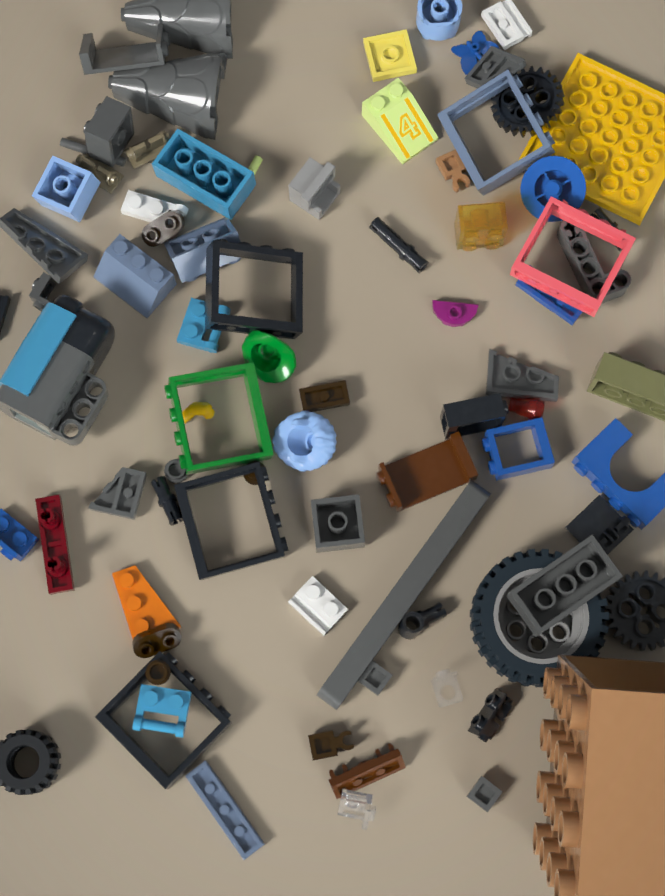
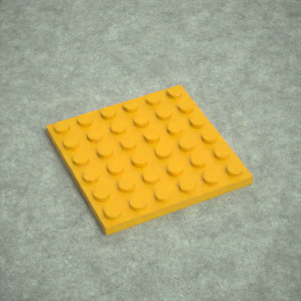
M577 53L561 82L565 95L563 97L565 105L560 106L562 114H555L557 122L549 121L551 128L542 127L544 133L549 131L555 141V144L552 145L555 153L550 156L567 158L580 168L586 181V195L584 199L640 226L665 178V94ZM535 131L534 136L530 138L519 160L543 146Z

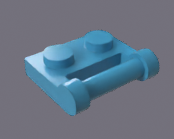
M191 298L177 337V343L217 353L219 347L217 343L221 331L212 330L209 341H203L206 332L205 301ZM219 305L220 314L230 315L231 309L229 307Z
M141 684L133 721V730L141 731V729L166 732L175 734V737L183 738L192 692ZM145 711L179 716L178 723L144 719Z

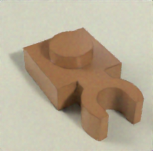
M456 149L436 158L435 162L445 181L452 178V188L456 193L459 192L458 182H463L467 188L470 186L469 177L462 174L466 172V168Z

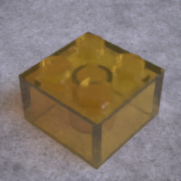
M505 202L458 205L454 222L457 250L474 251L477 248L493 250L503 246L508 230Z

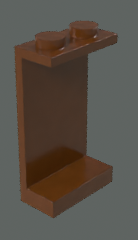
M459 431L451 434L449 440L387 465H384V462H382L378 467L379 472H376L380 485H385L388 494L385 495L390 507H395L397 512L463 486L471 480L475 481L478 477L477 470Z

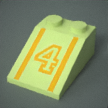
M399 78L362 102L363 118L402 165L438 140L437 134L414 96Z

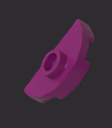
M432 300L433 313L444 325L451 327L464 326L476 316L479 306L476 304Z

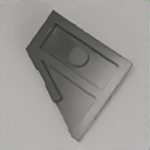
M491 46L464 79L466 84L478 89L506 70H509L513 75L525 68L527 64L525 59Z
M122 467L115 475L114 480L104 487L100 496L89 504V509L135 520L147 473Z

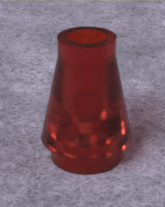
M511 397L508 411L530 420L541 418L545 402L540 401V398Z

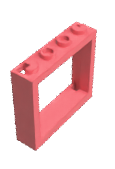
M551 196L516 258L510 275L595 317L636 238L627 234V230H619L611 226L608 221L596 219L590 216L586 210L576 209L565 200L560 201ZM551 214L622 249L596 299L525 264Z

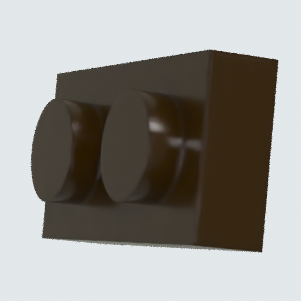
M346 380L299 389L303 411L316 412L350 405Z

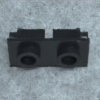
M495 689L493 693L487 696L485 705L479 714L473 717L468 731L477 735L485 743L488 739L491 740L500 727L494 721L495 717L504 721L513 707L511 705L513 700L506 693Z

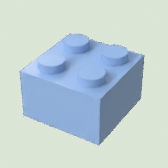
M52 156L32 197L41 206L81 222L101 182L92 172Z

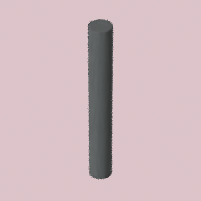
M62 137L60 146L88 154L85 144ZM119 156L115 164L124 167L126 158Z

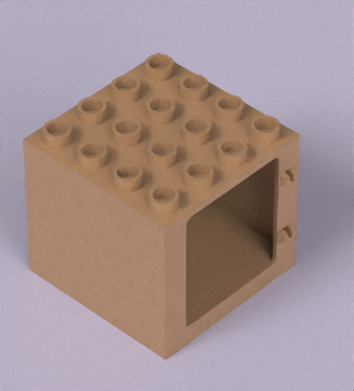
M558 654L557 668L546 667L543 680L544 699H550L551 708H554V719H542L540 726L541 751H547V761L551 762L550 771H538L536 783L537 802L543 803L544 816H547L546 823L535 822L533 829L534 855H539L540 870L546 871L547 886L554 887V896H665V662Z

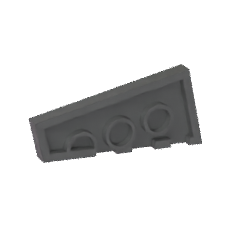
M13 208L0 218V227L58 284L87 262L88 254L17 209Z

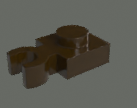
M333 730L308 735L313 761L338 756L336 748H342L343 750L353 749L354 744L345 745L343 743L345 736L352 735L351 731H343L339 737H334Z

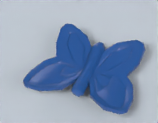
M477 31L472 36V42L467 41V45L453 46L451 51L461 57V68L467 75L477 64V58L480 60L483 57L482 55L491 46L500 48L494 42L486 41L482 31Z

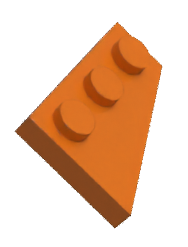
M135 565L112 573L132 639L141 632L166 623H173L182 628Z

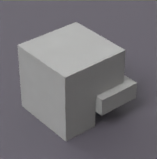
M310 157L288 185L290 201L320 220L340 193V184L333 180L335 178V166L329 162L323 166Z

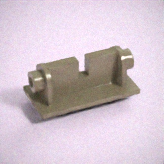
M161 131L159 134L125 149L124 152L132 167L136 169L155 160L170 137L167 132Z
M87 153L79 154L76 157L77 166L92 172L101 182L99 187L112 194L124 177V175L106 164L90 158Z

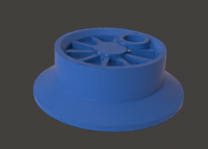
M560 156L544 157L534 162L525 172L520 188L521 198L526 209L538 219L551 196L560 201L565 200L570 206L578 209L581 207L586 195V181L580 168L571 160ZM551 214L547 222L562 221V219Z

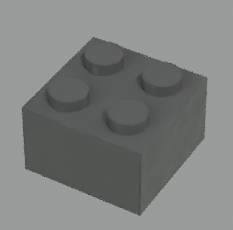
M108 96L105 97L102 104L99 103L97 105L91 121L88 120L83 129L90 158L114 167L118 157L121 156L134 135L131 106Z
M359 494L311 500L316 553L365 548Z

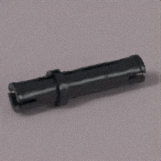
M380 217L375 218L371 222L369 229L390 246L402 261L405 260L418 273H421L427 267L429 262L415 251V247L405 242Z

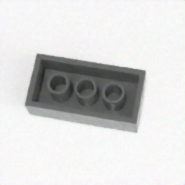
M591 535L511 590L506 596L534 636L537 637L618 581L623 575L595 537Z

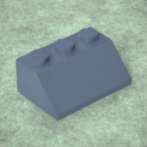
M224 217L164 242V246L182 283L194 281L200 275L206 273V249L213 240L226 239L231 243L241 242L237 230L228 218ZM220 255L219 268L228 263H237L241 258Z
M121 234L104 251L94 274V278L146 318L153 313L177 285L174 274Z

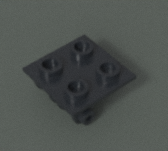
M600 495L565 527L580 543L593 535L607 555L634 530L629 525L631 523L630 519L625 515L621 517Z

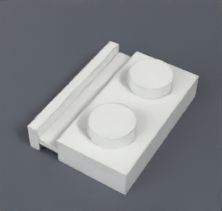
M512 0L500 1L481 13V17L504 50L523 41L525 37L532 36V29Z
M313 576L288 601L323 636L348 611Z

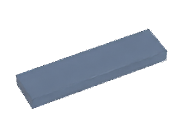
M207 760L185 775L243 860L265 845Z

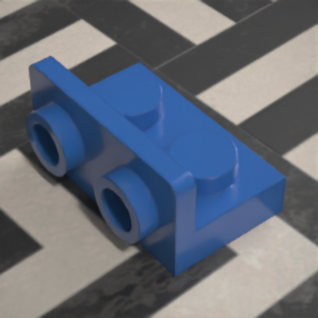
M0 509V546L2 547L0 553L11 561L13 558H16L21 562L39 541V538L3 509Z

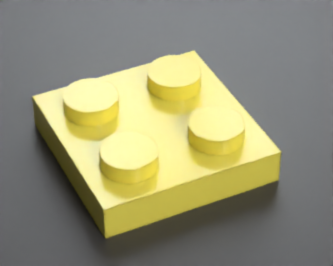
M407 29L363 38L373 82L417 73Z

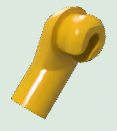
M208 402L191 403L182 411L184 423L186 424L196 415L203 416L205 419H211L215 414L212 405Z

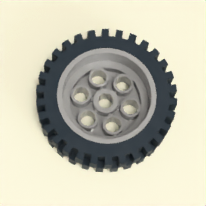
M528 549L526 553L520 551L514 553L510 558L507 556L486 574L471 603L473 605L470 610L472 620L470 630L474 633L472 638L474 644L478 645L480 656L486 658V664L490 668L493 666L497 670L496 673L498 675L508 677V681L513 683L519 682L522 686L527 687L530 685L543 687L545 668H557L558 654L598 657L600 654L598 652L599 649L604 647L606 642L603 638L609 630V626H605L606 621L609 620V612H605L604 607L608 603L606 598H601L600 594L602 592L537 637L534 636L519 613L514 612L510 608V600L506 595L561 557L562 552L555 551L554 554H551L549 549H541L540 552H535V549ZM515 624L521 628L522 633L520 637H514L510 634V625ZM558 626L563 629V639L554 637L552 632L554 627ZM532 638H539L542 641L543 647L540 651L532 648Z

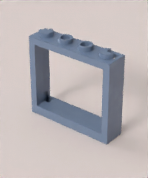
M509 70L501 73L437 114L477 190L483 196L524 172L537 160L555 153L552 147L555 141L549 131L544 133L541 127L544 125L538 112L533 113L530 108L534 105L528 93L523 95L520 90L523 86L517 74L512 76ZM510 86L543 146L485 181L454 121Z

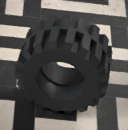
M17 730L16 733L6 735V739L0 741V786H4L6 791L17 795H33L34 793L42 792L44 788H49L52 785V780H56L58 774H56L57 770L61 769V764H59L61 753L57 752V748H59L57 744L51 741L52 738L35 730ZM24 747L34 748L40 760L37 771L28 778L21 777L14 765L17 753Z

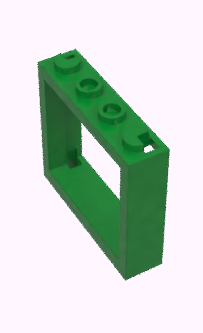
M254 362L168 378V385H164L165 395L172 402L173 408H169L171 422H176L177 431L174 432L176 446H181L182 455H179V463L181 469L186 470V475L247 464L253 461L268 460L273 457L274 453ZM244 377L259 452L193 465L177 388Z

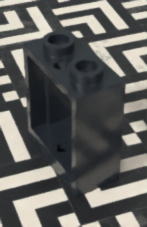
M501 393L443 404L440 420L445 440L449 439L451 434L458 431L461 436H466L502 427L504 420H506V414L509 411L506 400H502Z

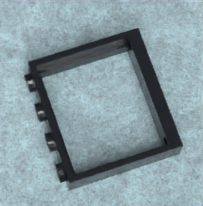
M226 239L213 240L206 249L205 329L249 334L252 331H262L279 338L296 339L303 333V252H295L291 248L274 249L270 245L252 246L248 242L231 243ZM220 255L291 264V322L220 314Z
M260 462L174 485L199 580L209 579L284 558V552L289 551L285 536L280 538L278 528L282 527L279 513H273L271 505L276 504L273 491H267L265 481H269L266 466L261 467ZM255 473L276 552L208 570L187 492Z
M159 651L95 718L164 789H169L232 722L228 719L231 714L222 705L217 708L211 702L214 697L204 687L199 690L193 684L196 679L187 670L182 673L176 667L179 662L169 652L164 655ZM154 660L165 661L170 666L171 673L221 722L170 776L112 717L141 684L147 680L145 675L146 667Z

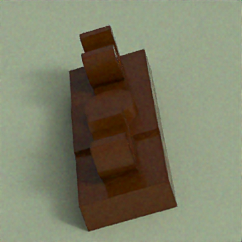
M389 743V753L382 755L379 749L375 750L376 759L362 761L357 766L351 768V770H348L347 766L343 764V773L338 776L334 774L333 770H329L331 777L329 783L336 799L405 769L406 767L399 749H394L393 745Z

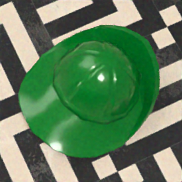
M252 331L246 336L242 344L243 358L245 363L254 362L256 375L259 380L266 383H280L291 377L296 368V357L293 350L286 343L262 331Z

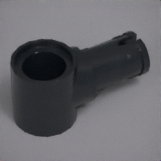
M438 602L424 611L419 610L406 613L398 625L399 634L405 639H415L421 631L429 628V624L447 616L445 608L441 610L443 605ZM406 622H413L417 629H409L406 626Z

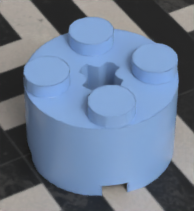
M418 0L416 25L422 37L426 40L431 39L435 41L453 38L460 26L462 1Z

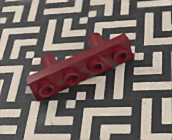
M53 495L37 498L35 501L48 593L53 595L74 591L61 496Z

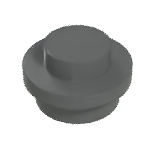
M173 459L165 466V476L172 483L183 482L188 476L186 475V470L181 469L179 459Z

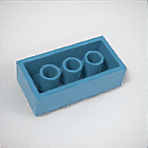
M178 128L152 163L156 177L232 220L257 185L253 171Z

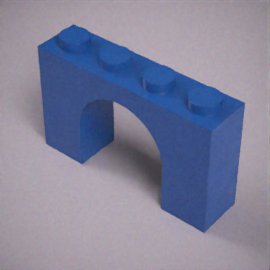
M615 418L573 459L572 463L576 472L581 476H586L598 493L603 492L609 498L608 501L614 509L621 510L630 519V524L633 527H638L642 530L665 508V473L649 488L638 492L625 490L614 481L610 472L611 458L633 435Z

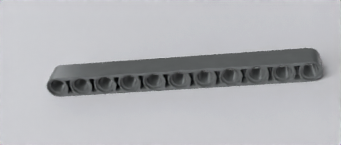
M472 480L468 483L316 696L335 710L340 707L369 664L401 622L404 615L411 608L491 495L490 492Z

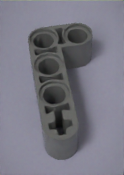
M562 220L557 231L558 241L582 292L596 299L598 294H595L592 289L598 288L601 290L609 273L604 274L585 231ZM580 248L583 253L578 254L573 249ZM583 268H589L593 274L585 273ZM619 270L615 280L621 281L624 286H617L613 281L602 303L625 294L632 280L631 275L627 271Z

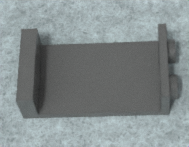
M158 24L156 42L96 49L93 33L83 34L79 56L84 75L165 65L166 56H169L168 46H170V37L168 32H164L163 24Z

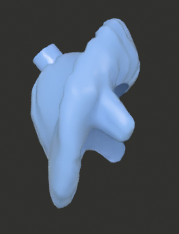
M304 410L289 415L275 428L272 438L273 449L287 466L303 472L307 470L312 471L320 468L322 465H326L328 460L333 457V453L336 451L337 435L328 419L324 418L321 414Z

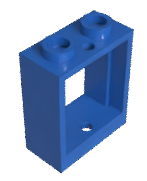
M542 417L488 429L484 434V438H482L484 452H488L490 461H488L489 472L491 475H495L496 481L550 469L555 464ZM531 429L539 461L503 469L495 437Z

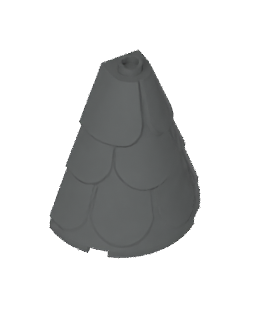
M132 0L125 3L124 8H121V21L126 23L128 31L156 40L158 24H163L164 32L169 33L170 43L207 54L226 53L228 59H233L231 0Z
M209 53L165 61V65L114 71L113 75L109 76L108 88L112 89L115 99L143 113L152 114L205 139L215 140L218 126L217 102L221 79H225L227 55L226 53Z

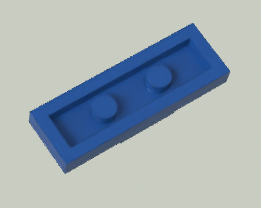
M519 279L515 284L572 326L583 313Z

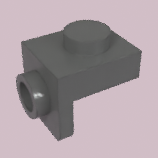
M44 272L40 278L34 281L32 291L29 294L33 301V306L40 311L50 302L47 298L56 285L53 278Z

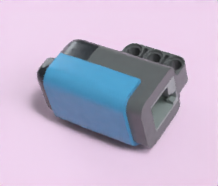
M60 295L52 303H47L0 379V410L9 417L53 440L59 439L72 446L80 444L108 399V390L104 381L95 375L114 342V326L107 319L84 308L82 302L71 296ZM93 388H102L103 390L99 395L94 396L90 394ZM87 407L91 409L90 413L86 416L78 415L82 408ZM69 429H78V433L75 436H66Z

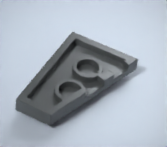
M489 349L486 395L501 393V397L557 402L559 376L534 366L528 367L518 363L512 357H503L498 355L497 351Z

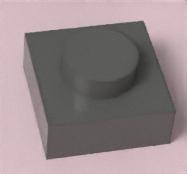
M372 660L358 682L378 696L393 675Z
M481 776L466 797L484 811L489 812L503 791Z

